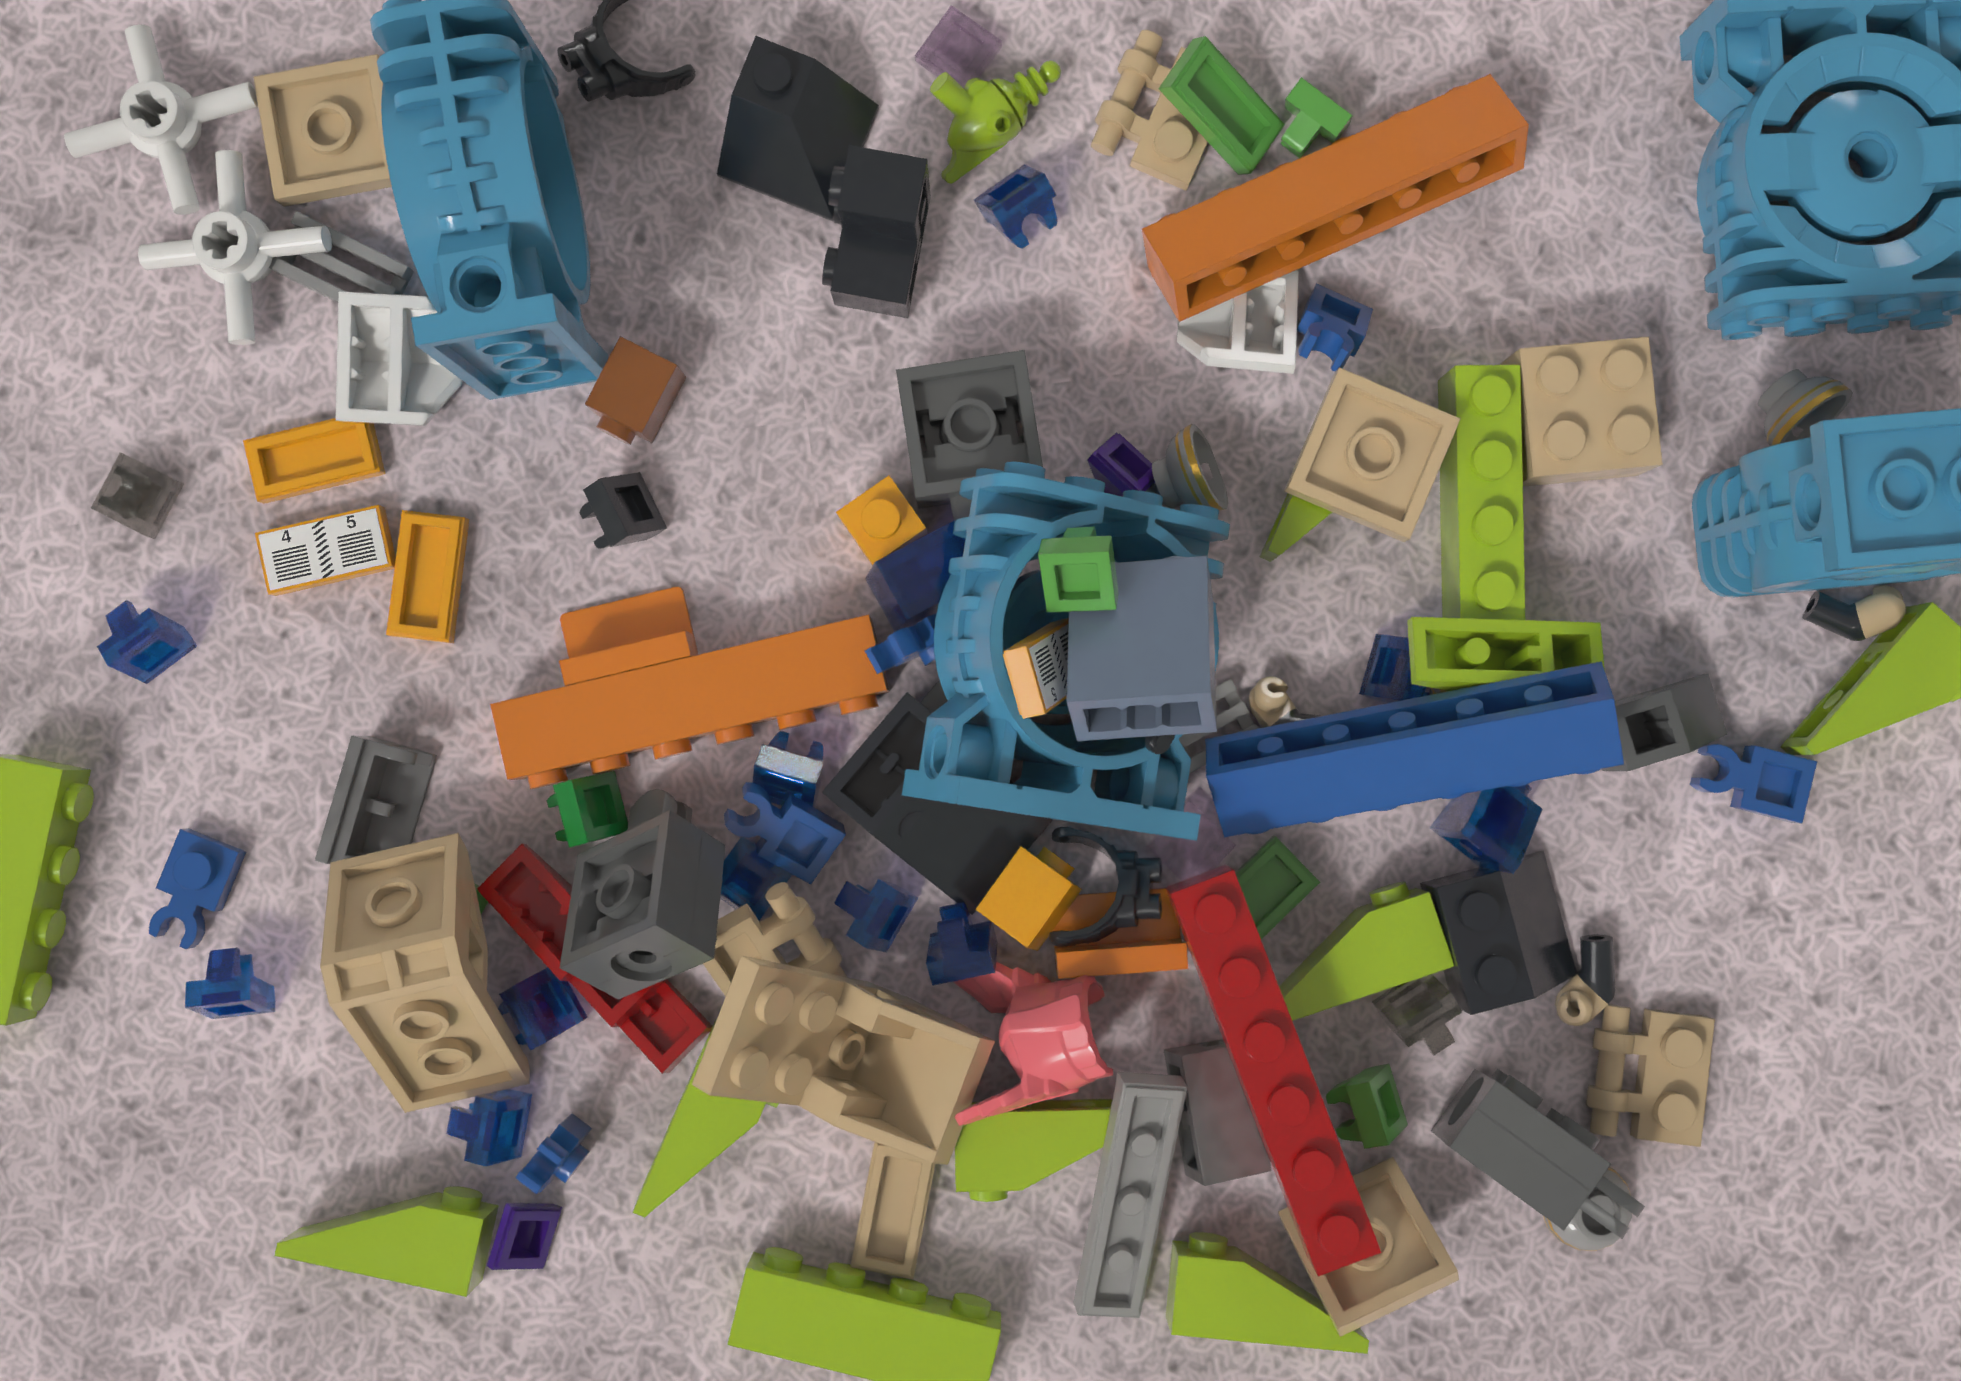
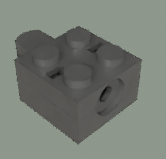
M1025 350L896 369L918 509L951 504L953 523H955V520L958 518L969 517L972 500L962 497L959 491L961 481L975 477L977 469L987 468L1004 471L1006 462H1023L1043 467ZM1021 422L1023 436L1018 437L1016 423ZM920 437H925L927 451H922ZM956 536L958 545L964 551L966 539Z
M650 790L642 795L631 807L627 831L577 855L560 962L562 970L617 999H621L714 959L725 845L691 824V807L683 802L676 801L672 795L664 790Z
M1474 1069L1431 1132L1447 1146L1563 1231L1578 1210L1581 1209L1623 1239L1630 1228L1590 1200L1588 1196L1596 1187L1636 1217L1640 1215L1645 1206L1603 1176L1611 1163L1593 1151L1600 1139L1568 1116H1563L1553 1108L1549 1110L1546 1116L1537 1111L1536 1109L1543 1101V1098L1511 1075H1506L1499 1069H1496L1490 1078Z

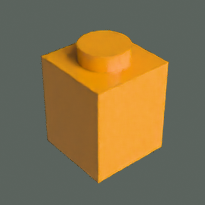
M890 475L836 511L841 522L876 572H879L928 538L925 525Z
M1021 846L975 910L1026 948L1038 951L1048 938L1049 933L1053 931L1079 895L1082 888L1068 879L1075 868L1044 846L1036 856Z

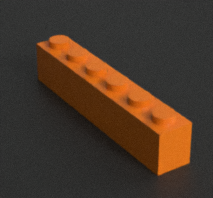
M1486 75L1466 85L1454 87L1444 95L1408 111L1398 112L1389 119L1354 135L1342 137L1331 145L1300 159L1281 164L1273 171L1237 187L1225 189L1216 196L1183 211L1166 215L1158 222L1142 228L1147 266L1176 318L1181 322L1524 169L1529 124L1492 75Z
M868 614L490 704L507 780L528 778L530 789L568 781L566 769L590 763L592 774H599L630 766L628 754L652 749L655 760L693 751L690 739L715 734L717 745L754 737L753 724L777 719L779 730L816 722L814 710L839 704L841 715L879 707L876 695L888 693L889 688L885 671L877 674L865 653V650L878 644L873 620Z

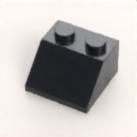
M1544 851L1420 883L1421 890L1430 893L1454 963V967L1443 970L1454 1007L1474 1015L1531 1000L1577 974Z

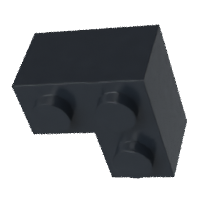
M849 145L845 167L834 166L829 189V205L835 206L834 223L840 224L842 230L838 248L828 247L822 274V284L831 286L830 292L834 305L902 318L909 317L931 199L927 159Z

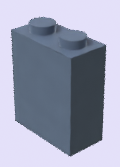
M1171 556L1158 560L1115 562L1119 591L1116 610L1069 612L1067 705L1077 741L1217 732L1214 609L1207 556Z

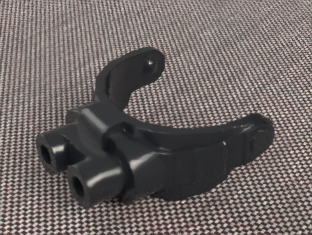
M603 0L601 5L598 6L596 15L592 18L591 25L575 32L574 41L559 47L557 50L558 58L563 68L567 72L576 70L580 76L577 79L578 88L583 98L588 102L604 95L609 100H614L625 95L631 97H650L678 90L694 80L696 76L695 69L691 64H687L668 72L641 70L624 61L610 47L603 31V23L616 8L628 0Z
M1070 827L1054 829L1052 832V840L1054 842L1080 843L1104 853L1115 865L1119 883L1115 901L1103 918L1095 924L1080 930L1050 932L1049 941H1051V944L1058 947L1075 946L1081 943L1089 944L1116 932L1118 928L1137 927L1139 919L1162 918L1161 894L1153 893V883L1162 882V861L1160 857L1138 858L1137 851L1116 850L1114 845L1108 844L1102 837H1098L1088 831L1083 832Z

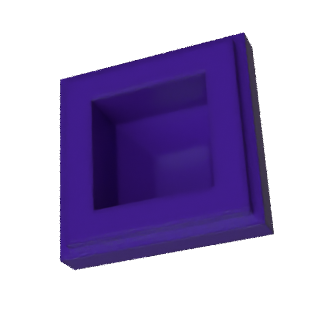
M1116 432L1087 459L1094 479L1105 483L1104 493L1123 497L1124 491L1136 490L1146 492L1155 483L1152 463L1120 433Z
M506 1203L487 1267L491 1270L544 1269L562 1207L544 1203Z

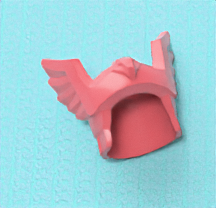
M996 961L990 966L971 962L969 967L950 966L945 977L974 997L989 1012L1006 1013L999 1027V1044L1001 1051L1008 1058L1011 1067L1021 1079V1082L1014 1087L973 1104L956 1114L955 1119L959 1126L1033 1103L1077 1093L1080 1087L1094 1082L1096 1079L1113 1076V1069L1107 1067L1104 1060L1100 1057L1089 1018V1005L1100 1001L1105 996L1103 987L1097 982L1095 976L1082 975L1072 980L1065 979L1051 982L1040 973L1031 974L1019 967L1011 969Z

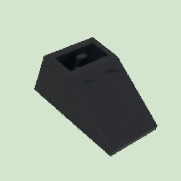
M907 692L825 787L822 793L872 836L973 915L976 912L975 909L1018 849L1022 846L1028 850L1054 819L903 796L902 790L906 769L919 771L927 717L932 714Z

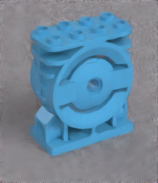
M508 0L386 1L382 5V10L373 14L370 19L373 38L385 52L378 58L377 66L380 80L383 82L381 114L386 160L398 215L411 257L423 287L438 312L411 318L415 346L488 400L597 381L608 360V354L586 331L581 315L580 305L587 303L590 295V256L578 181L565 132L563 114L556 102V98L559 96L556 76Z
M1714 0L1679 36L1681 61L1692 60L1694 101L1720 123L1702 157L1697 181L1698 214L1705 235L1702 239L1703 252L1714 254L1716 269L1704 277L1705 291L1708 293H1718V307L1706 315L1707 328L1710 330H1721L1723 340H1741L1760 336L1762 328L1784 327L1785 336L1802 337L1826 331V324L1847 323V332L1851 334L1870 333L1889 328V321L1910 320L1911 330H1931L1953 324L1952 316L1961 315V0ZM1791 55L1794 57L1784 65L1783 56ZM1817 91L1835 93L1805 113L1789 133L1760 134L1762 125L1783 127L1787 124L1800 104ZM1848 157L1857 161L1860 165L1863 178L1855 174L1850 168ZM1769 201H1788L1790 206L1770 205ZM1919 212L1916 229L1901 239L1878 245H1856L1842 242L1867 241L1881 237L1907 223Z
M1961 408L1823 420L1810 426L1811 437L1769 446L1740 457L1738 466L1708 476L1698 484L1693 494L1692 514L1698 570L1701 580L1706 587L1721 597L1735 598L1915 582L1961 574Z
M1006 462L1004 471L987 468L977 469L975 477L961 481L959 494L964 498L972 500L969 517L958 518L954 523L953 534L966 539L963 557L950 559L948 572L951 573V576L943 590L935 619L934 655L936 668L948 701L927 717L919 771L906 769L902 795L1197 841L1201 814L1184 812L1191 759L1179 741L1183 734L1175 735L1167 751L1162 754H1155L1146 748L1145 737L1077 741L1072 721L1059 725H1045L1034 722L1030 718L1023 719L1022 715L1019 714L1003 654L1006 649L1050 622L1069 618V612H1047L1040 569L1019 577L1028 562L1039 559L1038 552L1041 539L1062 538L1067 528L1095 527L1096 536H1112L1114 560L1116 563L1158 560L1171 556L1208 557L1209 543L1227 540L1230 524L1218 520L1219 510L1213 507L1182 504L1180 505V510L1163 507V497L1155 493L1127 490L1123 492V497L1104 493V482L1087 477H1065L1064 483L1044 478L1046 469L1034 464ZM1207 558L1210 579L1223 578L1224 563ZM1213 601L1216 671L1219 650V628L1216 613L1217 603ZM1067 699L1047 714H1070ZM1013 759L1023 761L1021 778L1015 783L1010 784ZM1093 769H1097L1095 789L1093 791L1090 787Z

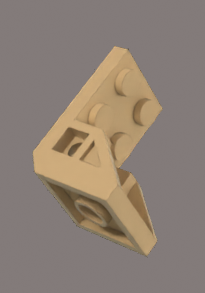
M459 833L330 862L320 963L328 1002L404 1112H411L530 1084L528 1059L487 991L488 947L468 850Z
M741 956L692 1085L710 1096L797 1105L839 1129L933 1164L948 1165L963 1125H958L955 1115L971 1106L995 1041L907 996L868 981Z

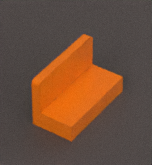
M672 587L562 614L560 617L569 657L568 659L559 660L564 686L699 655L685 594L680 587Z
M1153 889V893L1161 894V919H1139L1137 927L1118 928L1116 932L1089 944L1081 943L1067 947L1054 945L1058 979L1076 978L1082 975L1103 976L1188 969L1187 944L1181 939L1180 925L1166 889ZM1116 892L1079 894L1053 929V932L1080 930L1095 924L1105 916L1115 901Z

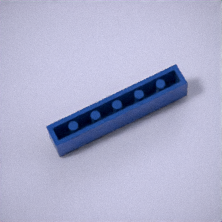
M1602 661L1206 739V778L1224 838L1241 834H1261L1270 829L1307 822L1322 823L1334 817L1373 810L1388 811L1400 805L1438 798L1454 799L1466 793L1504 786L1519 787L1537 780L1570 774H1590L1603 768L1624 765L1615 701Z

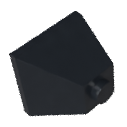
M755 36L731 95L717 176L833 221L835 206L829 205V189L834 166L845 167L849 145L864 146L879 105L815 58Z

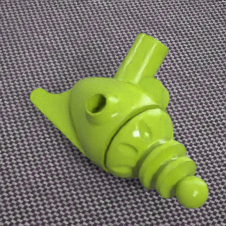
M1044 62L1039 72L1030 66L1026 70V76L1021 72H1017L1014 74L1015 82L1012 83L999 78L991 79L990 81L972 78L966 82L963 88L948 72L940 74L934 80L930 87V92L955 115L947 137L948 145L952 149V158L949 165L941 173L942 179L949 184L956 182L1019 134L1027 121V106L1031 104L1036 107L1040 103L1038 94L1045 96L1049 92L1046 83L1056 82L1060 78L1061 69L1057 62Z

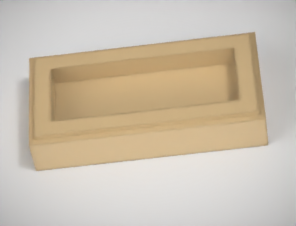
M874 1142L850 1267L909 1279L914 1278L935 1164Z

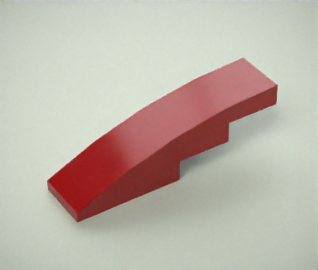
M522 843L477 888L480 894L560 981H569L610 1027H620L662 1074L670 1073L711 1031V1023L667 979L617 999L560 968L572 885L527 844Z

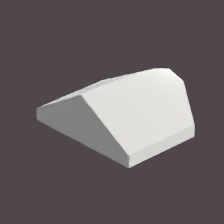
M1295 270L1181 322L1178 321L1177 343L1206 366L1294 374L1296 366L1299 271Z
M339 292L336 421L426 426L462 385L460 378L415 346L411 318L438 313L427 296Z

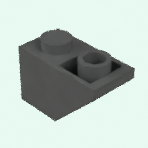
M1702 674L1615 701L1624 765L1603 768L1602 771L1635 770L1693 752L1727 735L1709 674Z

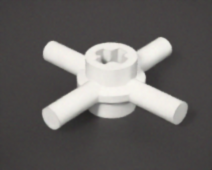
M147 25L130 26L125 29V35L138 83L131 86L122 97L120 103L121 118L65 133L66 146L74 158H79L132 143L146 155L159 158L173 212L179 215L195 213L200 209L185 154L191 151L198 143L203 122L257 108L256 91L250 82H245L192 97L191 94L179 85L165 81L151 28Z
M220 150L215 152L219 211L206 215L198 222L192 239L141 244L138 249L140 264L145 270L201 265L203 270L212 279L224 284L228 343L249 345L255 343L251 284L264 279L271 273L272 270L269 266L273 257L329 252L332 248V238L326 226L270 231L261 219L246 211L242 153L234 150Z

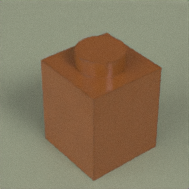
M620 336L585 405L593 413L601 417L596 427L606 434L628 445H631L635 436L653 443L686 376L678 365Z

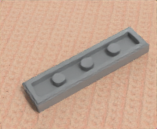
M1118 1072L1073 1301L1079 1316L1140 1318L1187 1091V1085L1182 1076Z

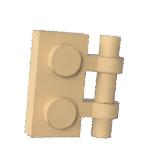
M1141 30L1133 49H1127L1123 54L1117 68L1121 77L1111 99L1103 101L1097 113L1095 122L1098 125V129L1091 142V147L1101 154L1112 156L1121 136L1138 143V146L1131 159L1130 167L1187 191L1208 142L1158 89L1186 48H1180L1172 68L1169 69L1158 64L1155 60L1162 46L1163 39L1152 31ZM1143 86L1160 93L1149 120L1133 112Z
M785 882L775 884L767 891L765 898L774 912L772 916L759 922L748 904L719 918L714 959L703 963L725 997L741 956L847 977L840 966L842 956L831 939L822 938L814 926L815 914L805 898L796 897ZM793 939L801 954L798 958L786 963L777 947Z
M1608 1004L1603 1010L1602 1027L1594 1029L1593 1048L1599 1050L1595 1085H1588L1586 1105L1592 1107L1590 1132L1615 1137L1617 1135L1619 1112H1632L1630 1135L1634 1138L1701 1147L1715 1019L1708 1016L1644 1008L1641 1033L1628 1032L1631 1008ZM1626 1054L1639 1055L1635 1090L1622 1089Z

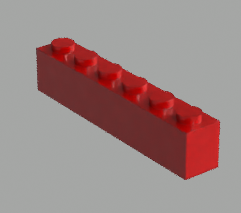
M1225 864L1165 887L1301 1243L1317 1276L1319 1277L1382 1253L1234 869Z

